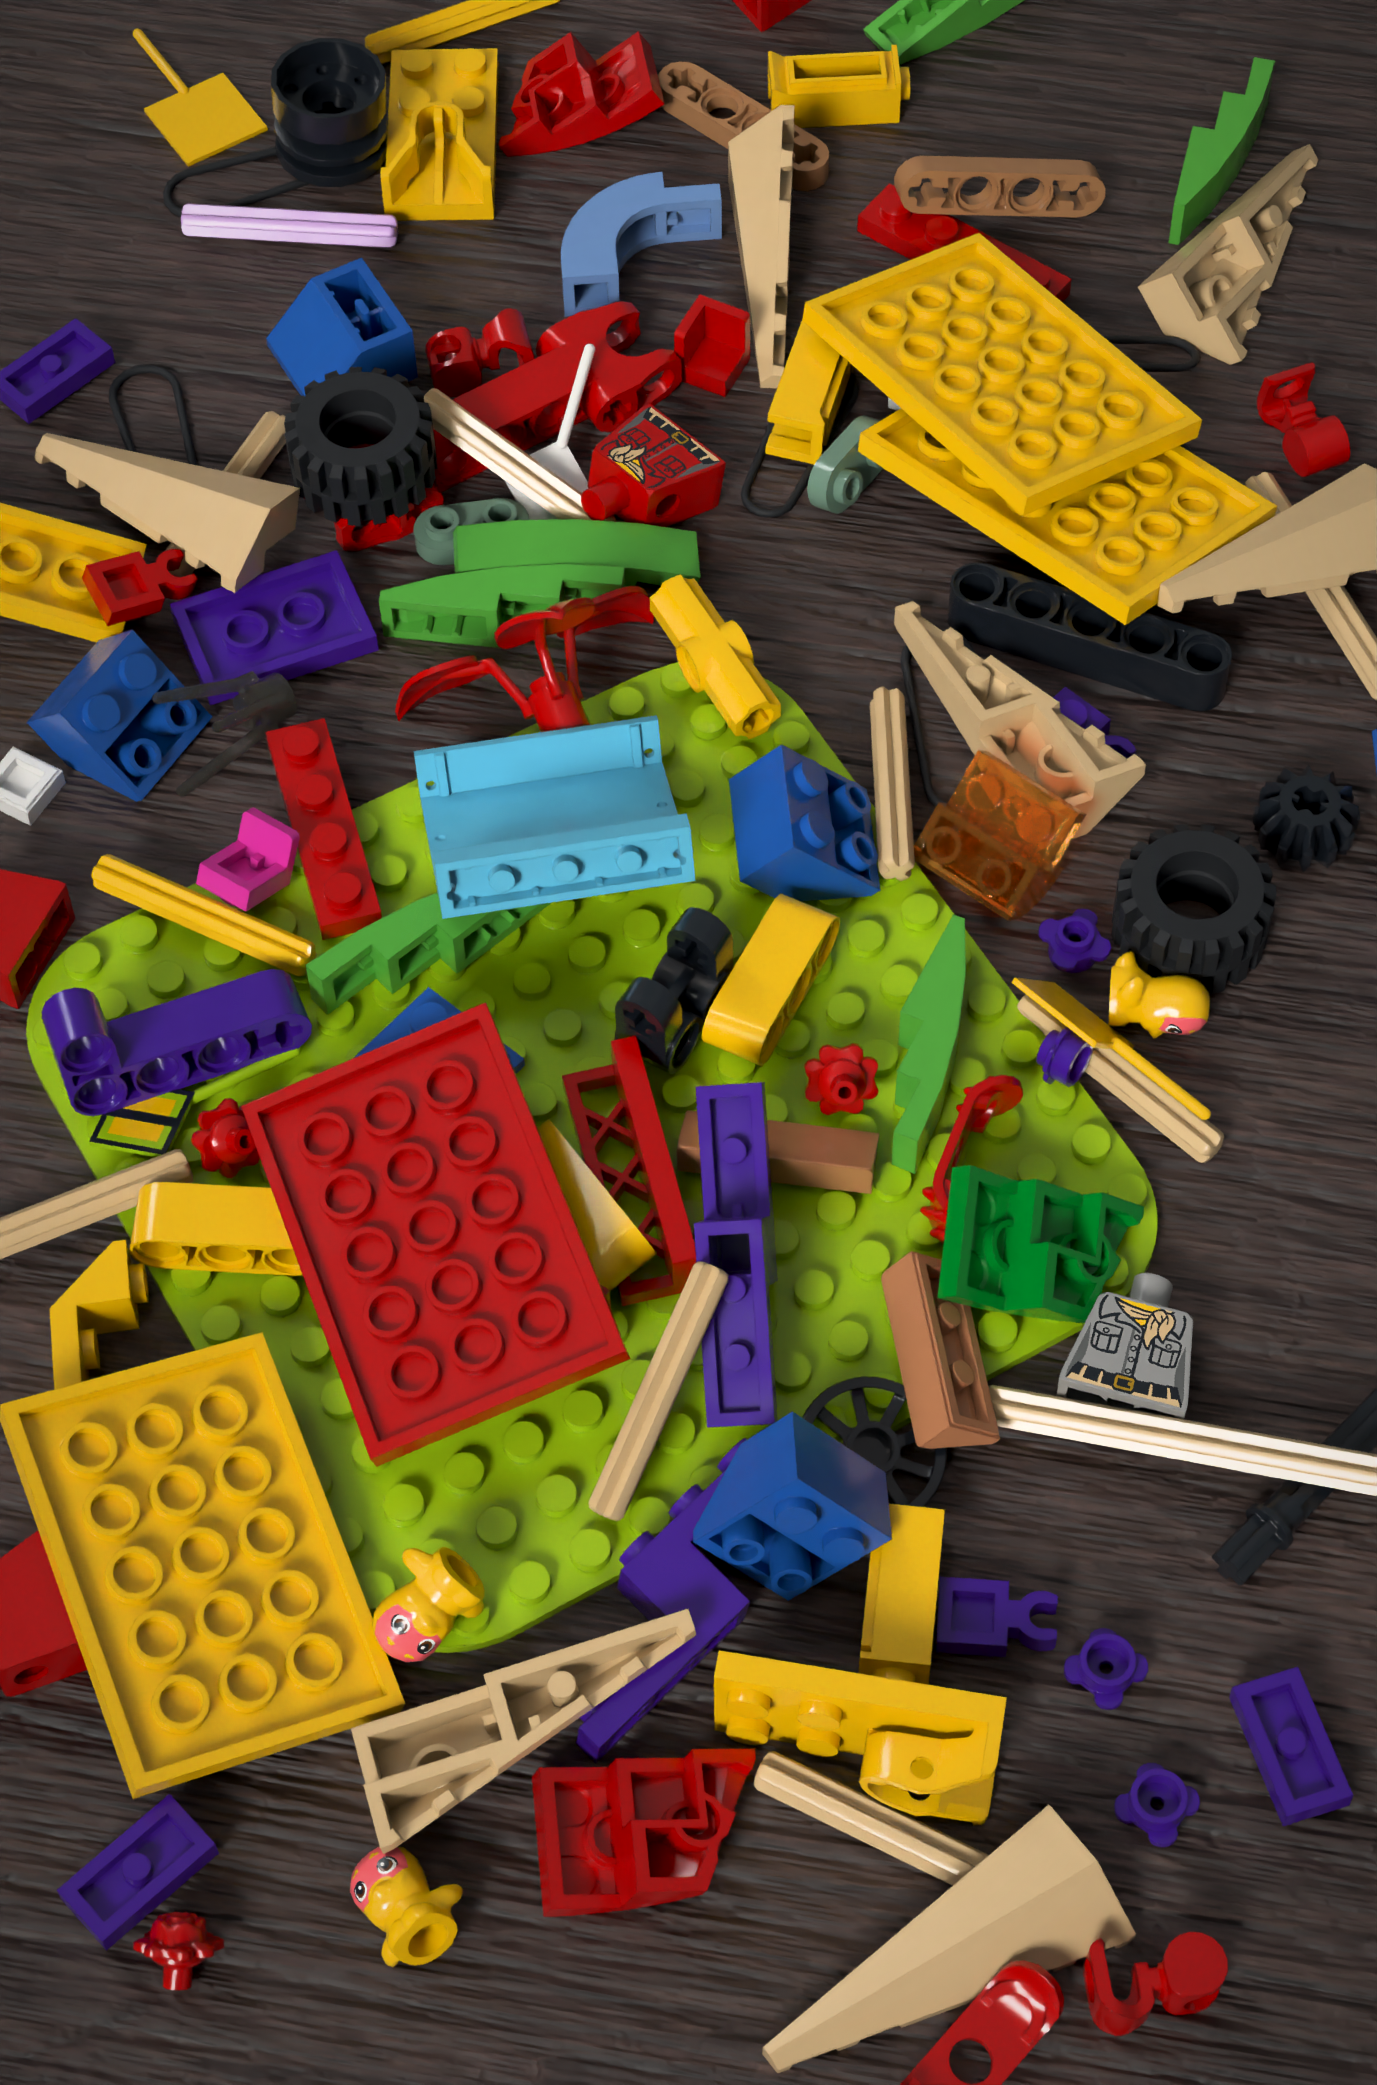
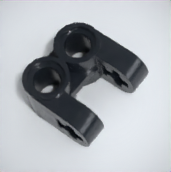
M690 907L686 909L668 933L667 952L659 962L652 979L646 977L634 979L615 1006L616 1031L614 1040L636 1035L642 1059L669 1074L677 1073L693 1053L708 1011L733 969L732 934L718 917L701 908Z

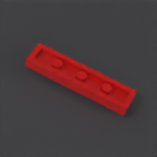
M890 183L858 215L857 231L910 260L980 233L1061 302H1064L1070 295L1071 278L951 215L910 212L903 206L895 186Z
M325 718L267 731L265 733L289 823L291 828L296 830L300 836L297 851L322 940L355 933L381 919L382 913Z

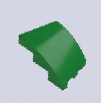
M972 1165L952 1167L937 1298L1000 1313L1085 1323L1098 1296L1102 1293L1103 1285L1113 1276L1121 1261L1116 1251L1128 1227L1140 1224L1144 1214V1206L1103 1192L1080 1194L1039 1179L1017 1181Z

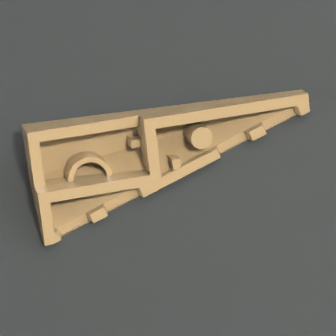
M795 105L778 106L728 142V183L750 314L760 388H777L785 366Z
M1310 144L1296 149L1287 155L1138 286L1165 336L1186 340L1198 351L1229 365L1240 362L1245 358L1247 350L1242 344L1247 330L1257 326L1261 316L1256 309L1262 291L1272 286L1293 229V226L1288 222L1292 209L1303 202L1306 192L1301 185L1306 172L1315 167L1318 162V158Z
M50 433L42 436L36 448L35 461L40 464L52 462L66 470V478L69 484L77 489L87 484L100 493V501L103 507L158 544L165 541L175 543L185 550V561L196 569L204 567L205 564L221 574V586L234 593L263 572L266 550L295 530L300 488Z
M1365 463L1162 582L1160 584L1158 606L1171 613H1177L1182 611L1184 603L1198 598L1213 596V601L1220 606L1232 604L1236 593L1241 591L1260 589L1261 593L1266 598L1343 586L1347 584L1350 575L1359 572L1376 570L1377 574V469Z
M911 601L895 607L894 625L1034 853L1088 834L1144 776L1146 764L1141 758L1133 754L1127 759L1105 744V733L1093 725L1087 729L1079 726L1060 712V702L992 655L984 660L964 646L963 635L950 627L946 631H942L923 618L918 604Z
M689 1608L483 1674L486 1685L351 1728L365 1780L363 1786L382 1853L385 1854L398 1847L696 1636Z
M1047 1805L763 2047L762 2055L777 2073L789 2070L792 2065L835 2049L841 2051L857 2045L864 2038L897 2026L903 2028L971 2003L993 1977L1011 1961L1026 1960L1039 1964L1047 1971L1053 1969L1055 1972L1073 1965L1081 1958L1087 1957L1091 1944L1099 1938H1102L1105 1942L1104 1950L1114 1946L1117 1949L1132 1941L1136 1933L1096 1858L1054 1809Z

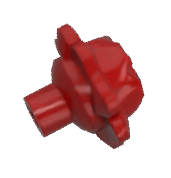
M852 1043L841 1048L829 1044L823 1045L819 1050V1059L813 1058L804 1065L805 1073L808 1076L805 1097L810 1102L820 1101V1110L825 1115H831L839 1111L858 1114L863 1110V1099L871 1100L878 1095L879 1091L874 1080L878 1070L877 1060L873 1057H863V1049L859 1044Z
M226 1098L216 1109L202 1111L199 1114L197 1120L201 1128L193 1133L191 1142L201 1154L202 1168L205 1171L215 1172L219 1169V1173L223 1177L232 1179L243 1167L254 1166L259 1162L260 1157L241 1106L239 1107L235 1100Z
M172 1912L158 1915L152 1924L151 1931L144 1933L143 1938L137 1939L133 1943V1950L144 1954L146 1957H150L158 1965L163 1966V1988L168 1990L190 1989L192 1987L193 1967L199 1965L205 1958L213 1957L214 1952L224 1948V1939L213 1936L212 1933L207 1931L206 1919L198 1917L195 1913Z

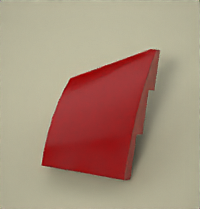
M638 31L595 61L572 32L559 39L528 61L521 79L522 87L516 94L511 107L512 112L516 116V121L512 132L500 138L499 148L507 157L562 150L611 134L663 106L665 103L651 45Z
M692 1749L684 1758H615L608 1767H539L532 1775L543 1917L624 1911L703 1895L708 1890L719 1860L718 1852L723 1839L728 1835L736 1814L734 1809L744 1782L756 1761L755 1749Z

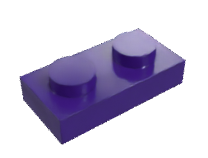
M75 318L0 371V401L30 424L115 363L113 349Z
M1294 1667L1233 1686L1229 1699L1282 1826L1350 1806L1354 1795L1299 1668Z
M168 1794L59 1887L57 1892L66 1906L107 1951L218 1855L219 1852L212 1839L180 1804Z

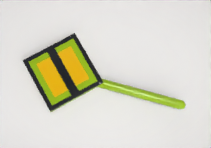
M299 1047L298 1049L255 1062L193 1091L176 1089L102 1114L89 1140L90 1146L150 1157H157L170 1152L192 1105L297 1057L301 1053V1048Z

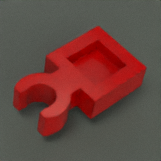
M169 549L162 552L157 557L156 562L146 564L140 551L86 565L82 580L107 626L160 612L165 597L179 600L190 596L193 593L197 578L195 574L176 577L169 572L180 568L184 556L180 549Z

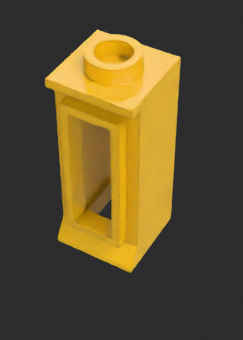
M891 45V51L782 56L768 51V99H771V110L780 105H795L794 124L800 128L900 123L901 100H910L909 67L899 66L897 45Z
M801 321L768 412L767 422L774 423V426L766 444L765 454L814 465L822 455L823 445H827L851 372H854V366L803 321Z
M889 1504L892 1540L870 1552L859 1673L928 1685L945 1509Z

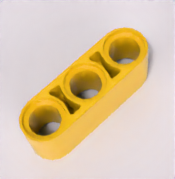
M780 893L770 905L714 999L704 1022L702 1041L763 1066L772 1055L832 951L839 932L840 917Z
M548 1119L538 1127L539 1133L600 1284L611 1291L657 1253L555 1125Z
M153 1182L144 1185L139 1190L129 1250L130 1255L136 1261L150 1267L162 1269L303 1276L271 1188Z

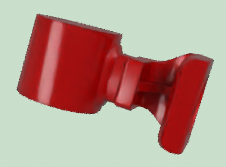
M512 308L502 310L492 321L484 326L482 329L483 338L480 339L472 337L470 330L466 327L446 329L433 335L426 343L425 353L435 389H438L446 396L458 397L477 388L482 380L481 372L483 368L489 367L490 370L500 369L498 358L501 348L515 351L519 366L534 360L531 342L522 313Z
M1313 362L1265 377L1257 396V409L1260 418L1265 423L1285 433L1282 441L1283 452L1293 470L1300 477H1306L1346 464L1350 458V443L1341 421L1335 415L1324 418L1318 417L1313 401L1307 402L1308 390L1316 372ZM1294 380L1289 385L1277 389L1283 383Z
M1187 1932L1174 1938L1169 1943L1162 1961L1156 1967L1149 1968L1147 1962L1134 1963L1131 1970L1130 1995L1123 2001L1116 1999L1113 1995L1104 1950L1105 1942L1102 1938L1091 1944L1083 1966L1084 1983L1092 2019L1100 2030L1114 2036L1129 2034L1145 2023L1151 2013L1155 1999H1159L1163 2008L1172 2015L1194 2014L1206 2010L1215 2002L1228 1973V1959L1223 1947L1214 1938L1201 1932Z

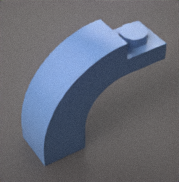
M655 172L622 180L605 188L589 199L571 219L562 240L561 272L565 317L619 302V273L623 265L634 254L647 247L664 243L722 239L720 184L664 188L663 173Z

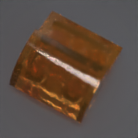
M978 750L949 802H939L914 845L915 860L1007 921L1017 920L1027 914L1044 897L1062 872L1063 867L1058 865L1087 814L990 752Z

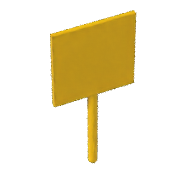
M139 28L134 29L133 37L178 91V93L145 107L144 112L188 167L268 131L267 125L224 73H220L188 88L144 32Z
M1016 977L1013 979L1012 984L1093 1048L1113 1049L1201 1120L1210 1118L1211 1111L1133 1050L1135 1045L1055 982Z

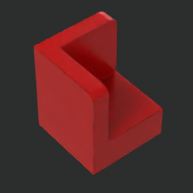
M701 294L698 295L674 333V352L681 359L682 381L717 395L727 396L750 360V314L747 311Z

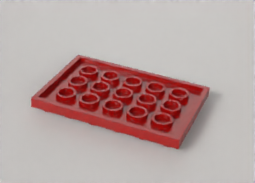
M486 1002L241 1106L370 1460L376 1467L631 1359Z

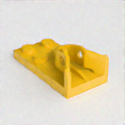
M498 48L391 50L386 167H381L380 170L384 214L395 216L397 221L494 220L499 72Z
M0 503V616L96 643L98 640L123 633L126 621L110 626L106 625L82 580L86 565L137 551H140L144 558L147 544Z
M719 1650L714 1673L715 1731L726 1732L730 1739L748 1745H762L767 1743L768 1739L796 1744L799 1750L821 1757L834 1756L839 1751L863 1755L859 1778L860 1786L868 1795L879 1802L913 1816H936L972 1822L973 1826L982 1825L988 1819L1007 1697ZM908 1791L916 1794H930V1796L924 1800H915Z

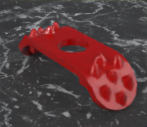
M989 1076L973 1087H966L964 1093L967 1096L963 1104L956 1106L959 1114L936 1168L933 1184L922 1190V1194L930 1200V1206H923L920 1209V1212L929 1219L932 1230L930 1235L940 1240L942 1244H944L952 1167H957L971 1132L983 1133L993 1117L1011 1110L1021 1101L1023 1088L1020 1080L1014 1076Z
M1026 1960L1009 1962L976 1996L900 2085H1002L1063 2013L1064 1996L1059 1983L1039 1964ZM963 2040H973L980 2043L988 2051L991 2059V2069L984 2081L969 2084L959 2080L954 2075L950 2067L949 2058L951 2050L956 2043Z

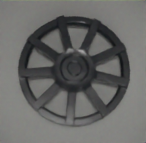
M862 1376L838 1382L820 1393L806 1409L802 1418L811 1424L817 1418L843 1440L842 1444L884 1471L886 1473L888 1495L894 1504L925 1507L936 1494L944 1477L947 1448L935 1449L934 1467L914 1462L900 1455L902 1447L915 1443L913 1430L897 1436L891 1429V1425L904 1401L907 1400L904 1385L886 1378ZM863 1388H877L895 1393L880 1422L869 1420ZM847 1391H850L857 1426L854 1428L845 1425L825 1408L829 1401ZM895 1469L929 1481L922 1493L911 1503L893 1478L892 1473Z

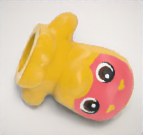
M1132 951L1122 954L1114 966L1111 967L1109 1026L1118 1027L1125 1026L1128 1023H1140L1152 1038L1155 1039L1163 1033L1190 1035L1201 1030L1208 1022L1210 1009L1209 993L1205 986L1197 979L1182 975L1151 977L1138 966Z
M441 1547L433 1554H428L417 1548L406 1549L403 1552L402 1559L408 1569L415 1575L414 1580L391 1593L374 1611L372 1628L376 1641L389 1656L403 1662L423 1661L434 1653L442 1640L450 1633L454 1627L456 1616L463 1615L467 1618H476L484 1609L483 1598L485 1590L481 1579L466 1560L447 1547Z
M377 1847L363 1857L355 1866L351 1876L350 1893L355 1904L375 1926L386 1932L381 1952L386 1965L394 1967L399 1961L408 1965H423L433 1961L450 1949L458 1931L457 1924L451 1913V1907L461 1899L463 1888L460 1885L447 1884L430 1891L418 1859L404 1847H396L385 1854L382 1853L380 1847Z

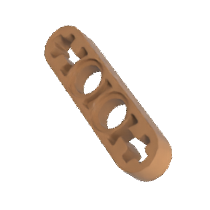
M679 61L670 63L663 67L658 75L665 103L661 107L726 149H728V142L772 111L698 65L690 62ZM717 108H728L736 114L730 118L721 119L715 118L709 113ZM794 124L792 188L800 191L814 190L824 185L828 179L829 150L827 145L820 139Z
M916 156L906 160L897 169L894 176V185L903 206L910 212L917 214L1077 218L1095 212L1102 205L1106 192L1096 167L1090 162L1083 160ZM978 176L988 179L986 187L980 193L971 196L960 193L962 185L967 180ZM929 178L930 182L923 183L920 191H913L912 187H919L922 179ZM1027 178L1040 180V184L1034 193L1025 197L1013 195V190L1020 181ZM1053 181H1056L1058 186L1053 185ZM1086 182L1088 185L1079 188L1080 183ZM942 188H947L948 192L944 193ZM1078 189L1076 195H1070L1069 191H1076Z

